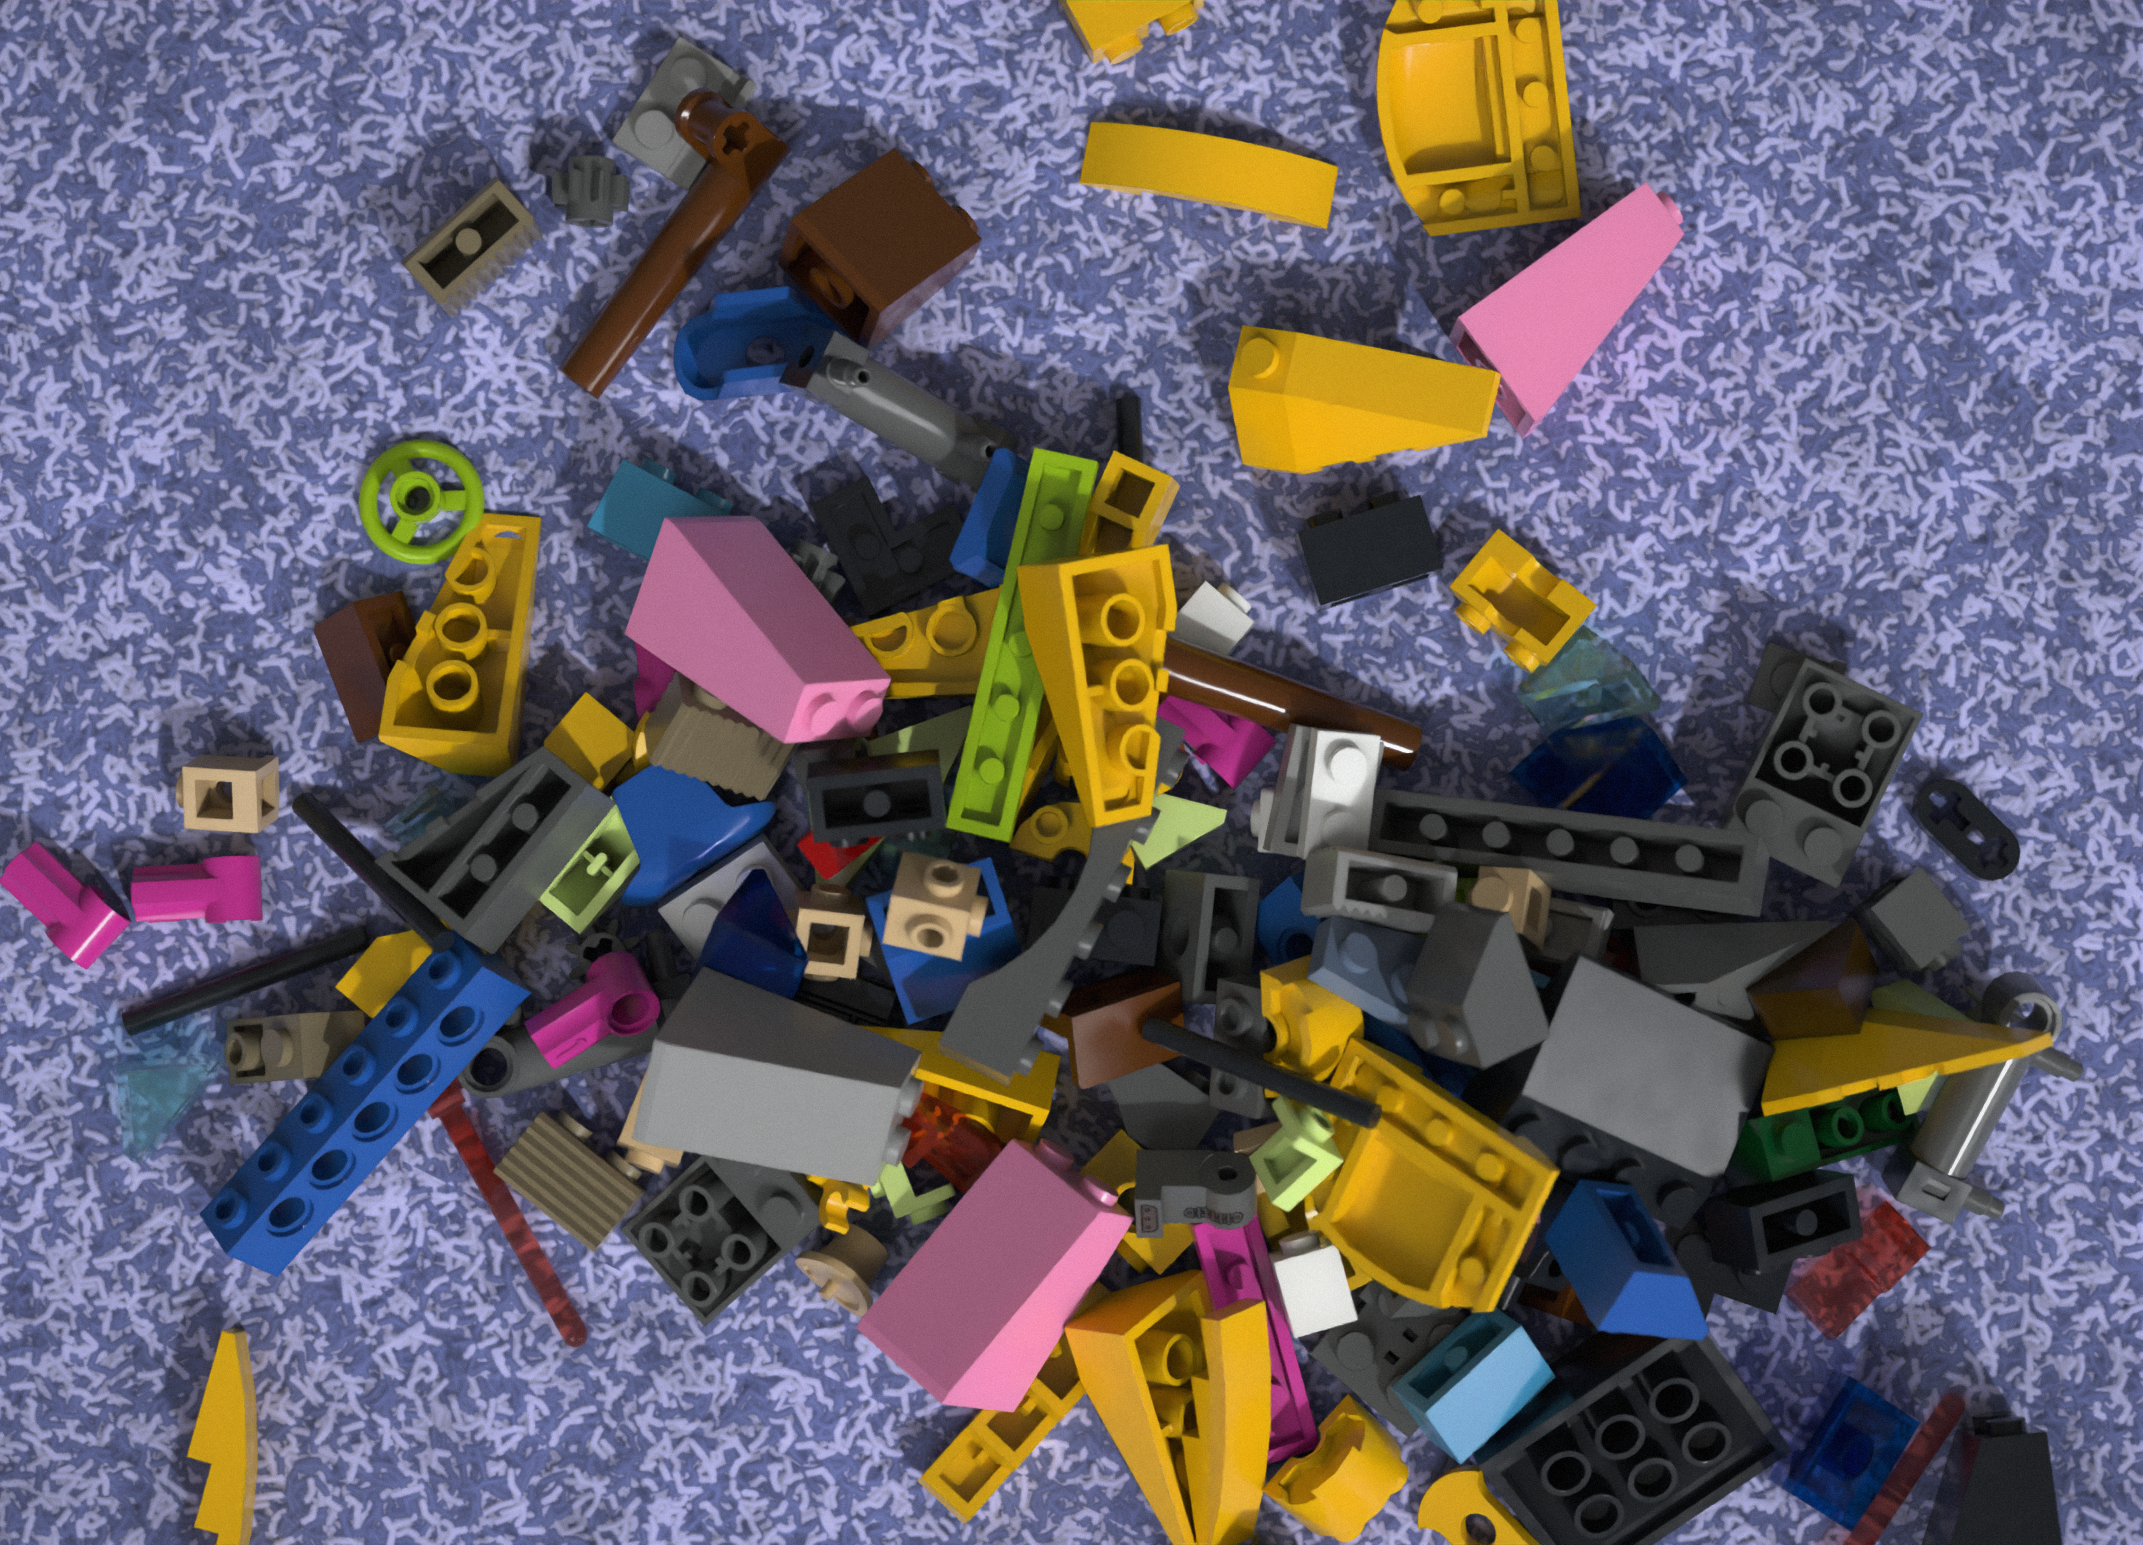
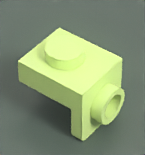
M1280 1095L1272 1103V1106L1282 1127L1259 1147L1249 1159L1271 1203L1289 1212L1344 1160L1331 1137L1335 1133V1128L1325 1113L1309 1105L1302 1106L1290 1098Z
M900 1161L897 1167L887 1163L875 1186H870L874 1199L887 1195L895 1218L898 1219L909 1214L913 1226L949 1212L945 1199L956 1195L952 1183H948L915 1196L902 1161Z

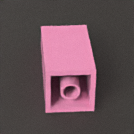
M1647 182L1457 318L1448 339L1468 366L1493 370L1501 374L1495 402L1522 439L1531 434L1685 234L1679 226L1683 223V217L1676 204L1664 191L1655 194Z
M754 516L664 518L624 634L782 743L870 736L874 725L881 716L882 702L891 677L764 524Z
M1042 1138L1039 1144L1011 1139L856 1326L859 1332L941 1404L1014 1412L1065 1331L1064 1327L1072 1320L1135 1217L1116 1203L1119 1193L1113 1187L1095 1176L1086 1174L1084 1177L1071 1166L1075 1160L1074 1156L1051 1140Z

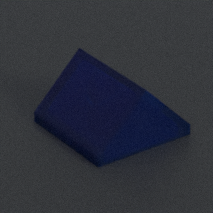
M1603 688L1594 694L1508 773L1540 808L1647 820L1688 782L1655 731Z
M752 869L716 915L685 993L704 966L793 1000L810 958L764 869Z
M1834 1370L1789 1443L1793 1452L1778 1461L1768 1480L1854 1533L1920 1423L1849 1375Z

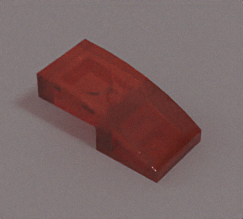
M922 1092L911 1118L904 1116L902 1127L911 1130V1134L901 1161L910 1169L923 1157L964 1194L969 1191L1007 1145L978 1121L950 1104Z
M1887 1200L1879 1204L1861 1220L1863 1238L1833 1247L1830 1253L1824 1255L1785 1292V1295L1827 1340L1837 1338L1879 1294L1890 1291L1931 1248Z

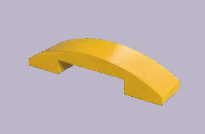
M1091 122L1079 184L1136 195L1146 192L1266 214L1265 218L1327 229L1338 167L1290 152L1217 136L1143 125Z

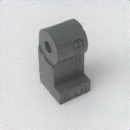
M1137 1150L1135 1178L1137 1238H1163V1224L1208 1223L1217 1229L1232 1230L1245 1226L1255 1217L1258 1207L1257 1173L1248 1157L1240 1153L1214 1150Z

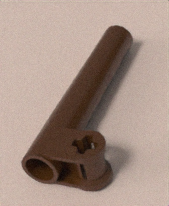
M697 88L689 92L681 100L674 118L675 130L678 135L708 163V166L557 368L579 387L585 388L584 390L596 399H599L791 151L790 147L782 139L761 124L754 115L742 108H733L721 95L709 88Z
M1167 634L1162 669L1169 671L1167 692H1159L1157 708L1171 695L1288 734L1290 723L1323 729L1374 733L1380 735V741L1385 743L1380 765L1402 772L1410 768L1417 756L1422 739V728L1417 723L1173 635Z

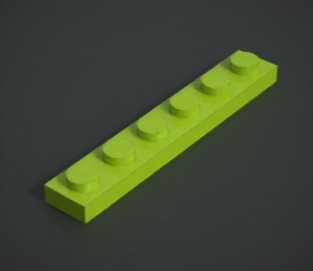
M1034 447L946 821L947 829L1011 843L1046 694L1025 631L1016 566L1078 555L1098 472V461Z

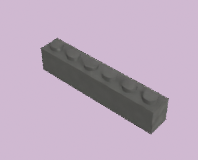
M1375 788L1367 851L1456 867L1457 878H1478L1480 866L1530 869L1551 888V891L1760 917L1770 857V853L1758 833Z

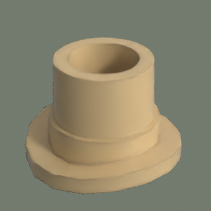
M849 1223L850 1230L846 1234L838 1232L827 1246L822 1247L819 1252L802 1251L795 1260V1263L810 1280L822 1288L818 1294L823 1299L829 1301L832 1297L845 1310L855 1316L863 1317L873 1305L872 1294L869 1290L872 1286L871 1281L884 1265L889 1255L884 1246L874 1236L859 1226Z

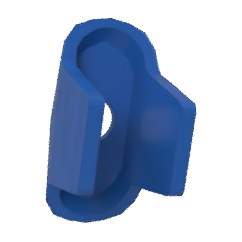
M790 286L717 294L713 297L708 312L691 318L678 331L674 345L673 365L677 380L684 393L699 401L774 395L792 392V390L778 382L807 325L834 330L846 338L848 337L812 300L806 299ZM760 337L774 338L783 347V362L781 364L750 367L747 361L748 347L754 340Z
M650 765L613 791V797L640 859L639 871L623 893L620 903L628 906H649L664 899L673 891L766 831L775 814L777 801H765L731 807L707 781L701 782L696 777L690 779L684 773L678 775L673 769L666 771L661 765L656 767Z

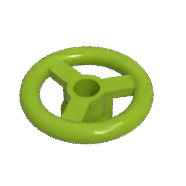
M415 439L390 447L374 460L362 480L358 505L363 527L371 541L381 551L396 560L423 565L437 563L456 554L465 535L479 524L484 513L485 497L480 476L464 454L440 441ZM414 458H430L444 463L457 474L464 490L444 491L430 475L421 471H414L409 460ZM390 471L396 478L390 490V503L395 513L401 517L392 534L383 525L377 505L380 486ZM418 490H427L430 495L428 505L422 510H412L410 498L413 493ZM440 511H465L458 527L444 540L425 546L410 544L420 525L434 519Z

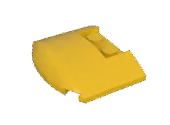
M1396 0L1382 30L1376 66L1377 116L1384 151L1395 183L1402 197L1404 196L1408 205L1425 223L1421 226L1426 233L1433 237L1581 218L1582 213L1557 0Z
M1351 1037L1330 1085L1381 1105L1382 1115L1378 1125L1373 1130H1369L1324 1112L1335 1128V1133L1331 1137L1344 1161L1310 1192L1320 1212L1313 1216L1312 1219L1344 1256L1371 1278L1387 1288L1412 1300L1441 1309L1454 1306L1474 1307L1472 1312L1493 1311L1559 1170L1528 1138L1512 1135L1423 1076V1068L1364 1039Z

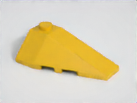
M1242 325L1228 384L1242 463L1260 469L1305 475L1323 471L1322 467L1348 461L1359 464L1376 460L1377 455L1406 449L1422 451L1485 438L1488 434L1501 374L1493 370L1299 332Z
M483 513L479 524L465 535L445 572L446 580L430 610H424L415 627L416 635L402 661L397 660L388 676L378 735L380 742L453 774L498 777L517 764L525 707L541 517ZM511 531L517 533L522 539L494 536L500 532Z
M1168 544L1074 555L1016 566L1025 631L1089 827H1101L1151 815L1161 740L1160 735L1155 730L1159 692H1167L1169 671L1162 669L1167 632L1175 631L1177 603Z
M1868 1007L1860 1034L1774 1041L1773 1045L1776 1050L1768 1067L1761 1106L1764 1116L1821 1105L1842 1100L1844 1096L1877 1087V1083L1880 1090L1930 1077L1934 1075V1071H1938L1939 1076L2021 1058L2053 1046L2050 1032Z
M858 1026L922 1051L915 1078L924 1081L923 1091L911 1118L904 1116L902 1127L911 1130V1139L935 1153V1164L952 1174L977 1181L1011 1139L1031 1143L1036 1142L1050 1111L1061 1056L1041 1050L1029 1075L1026 1077L1016 1072L1009 1087L939 1053L938 1042L944 1032Z
M1195 1269L1105 1294L1064 1327L1081 1384L1172 1545H1197L1181 1434L1198 1427L1191 1376L1208 1369L1201 1317L1212 1313L1213 1309L1202 1270Z

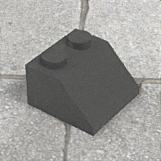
M1452 901L1439 906L1405 990V995L1412 1012L1407 1017L1408 1026L1416 1043L1426 1053L1484 1069L1551 1037L1549 1026L1509 912Z

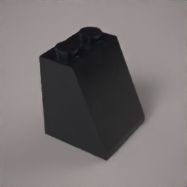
M2010 1411L1973 1415V1427L1959 1428L1955 1431L1922 1545H2062L2047 1431L2026 1424L2025 1417H2012Z

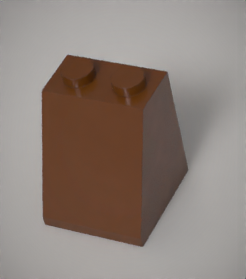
M895 148L790 220L778 261L781 269L850 340L869 351L974 259L982 241V238L978 235L977 225L972 217L962 207L956 204L950 206L934 189L933 179L927 170L913 159L907 161Z

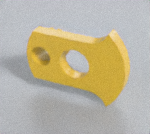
M1466 1465L1447 1471L1430 1486L1421 1500L1418 1511V1529L1428 1528L1435 1530L1443 1535L1452 1545H1540L1531 1533L1491 1494L1484 1482L1483 1472L1478 1465ZM1469 1514H1480L1487 1517L1495 1527V1541L1483 1544L1474 1540L1467 1532L1465 1525L1466 1516Z

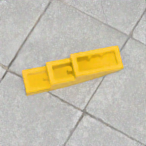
M1099 1281L1095 1283L1072 1320L1103 1295L1111 1292ZM1065 1331L1015 1411L981 1409L917 1480L963 1524L970 1521L1007 1477L1022 1464L1052 1428L1067 1415L1086 1393L1081 1384Z
M1247 1297L1201 1317L1208 1369L1191 1376L1198 1427L1181 1434L1197 1545H1238L1252 1538L1263 1495L1261 1489L1265 1486L1271 1430V1360L1266 1305L1264 1300Z
M235 1327L222 1330L187 1453L188 1458L211 1464L194 1527L219 1534L216 1545H249L252 1533L258 1470L256 1393L246 1330Z

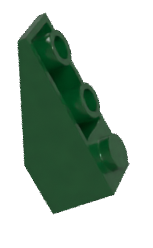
M1877 1083V1087L1844 1096L1842 1100L1768 1116H1764L1763 1111L1749 1114L1724 1172L1727 1189L1776 1182L1897 1144L1902 1138L1906 1140L1912 1139L1920 1127L1917 1113L1905 1115L1897 1087L1880 1090Z

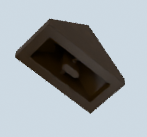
M1850 917L1746 988L1745 991L1767 1035L1773 1041L1860 1034L1879 967L1858 922Z

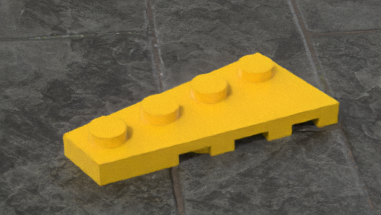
M1002 584L998 588L966 597L961 595L938 602L937 605L913 612H901L849 627L891 677L884 699L976 697Z

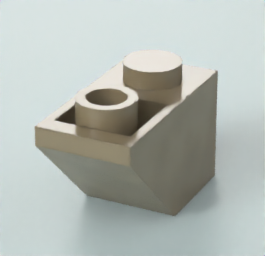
M364 1011L298 1013L226 1021L227 1039L224 1045V1056L229 1067L230 1085L321 1078L365 1028Z

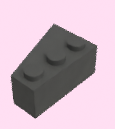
M544 746L476 791L477 798L448 818L441 815L426 825L425 829L427 832L395 853L389 850L374 861L463 938L493 955L616 804V802L577 770Z

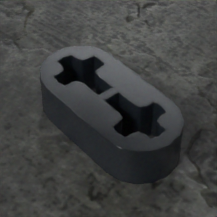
M1940 779L1929 782L1919 789L1912 804L1914 821L1966 874L1976 880L1989 882L2004 879L2014 871L2019 863L2021 852L2017 838L1965 786L1955 780ZM1932 793L1940 798L1950 793L1954 795L1957 801L1954 803L1952 811L1965 823L1960 830L1947 819L1936 823L1930 819L1928 815L1933 811L1934 807L1928 798ZM1971 831L1985 842L1996 838L2002 842L2003 846L1999 849L1998 855L2004 862L2000 867L1992 863L1982 868L1978 866L1975 860L1978 858L1980 850L1966 837Z

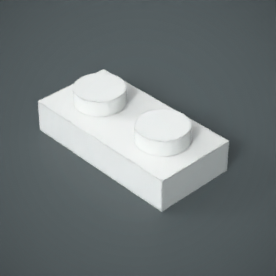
M1311 727L1298 838V857L1306 860L1310 851L1325 849L1326 847L1331 848V846L1336 847V845L1367 851L1380 735Z

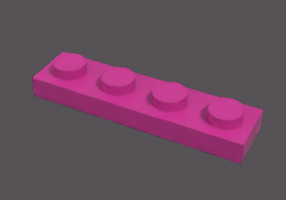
M1257 1212L1248 1224L1232 1230L1217 1229L1208 1223H1189L1213 1312L1246 1297L1265 1301L1271 1360V1430L1267 1464L1315 1449L1319 1444V1437Z

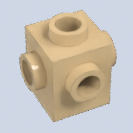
M903 851L891 896L883 943L961 961L967 934L980 937L988 898L976 895L981 869L954 863L949 860H940Z
M814 884L811 891H795L793 909H781L777 938L778 947L788 948L787 954L791 972H799L804 978L823 982L837 981L838 977L856 979L859 956H869L873 933L872 918L864 917L860 897L850 896V889L834 884ZM812 923L835 925L832 931L826 934L816 933L811 928Z

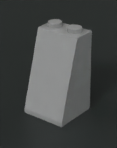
M703 966L654 1039L632 1139L649 1145L874 1187L887 1163L895 1167L898 1166L909 1142L911 1130L902 1127L904 1116L911 1118L923 1091L924 1081L915 1078L922 1051Z

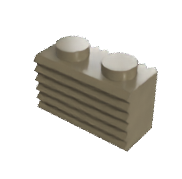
M495 176L408 254L401 263L449 316L458 317L459 308H468V299L477 300V291H486L487 282L496 283V274H505V266H514L515 257H524V249H533L534 240H543V231L534 217Z
M680 672L674 673L672 682L668 683L667 691L663 692L661 701L657 702L656 710L651 713L650 721L646 722L644 728L648 761L654 767L661 765L666 771L673 769L678 775L684 773L690 779L696 777L701 782L708 781L713 786L720 785L724 790L731 788L736 794L742 792L748 798L754 796L759 801L766 799L799 742L782 743Z
M562 1109L557 1116L548 1110L541 1111L493 1172L594 1253L602 1248L646 1193L647 1189L637 1182V1179L643 1172L640 1168L624 1161L625 1156L617 1150L612 1149L606 1157L589 1144L587 1139L593 1131L567 1110Z

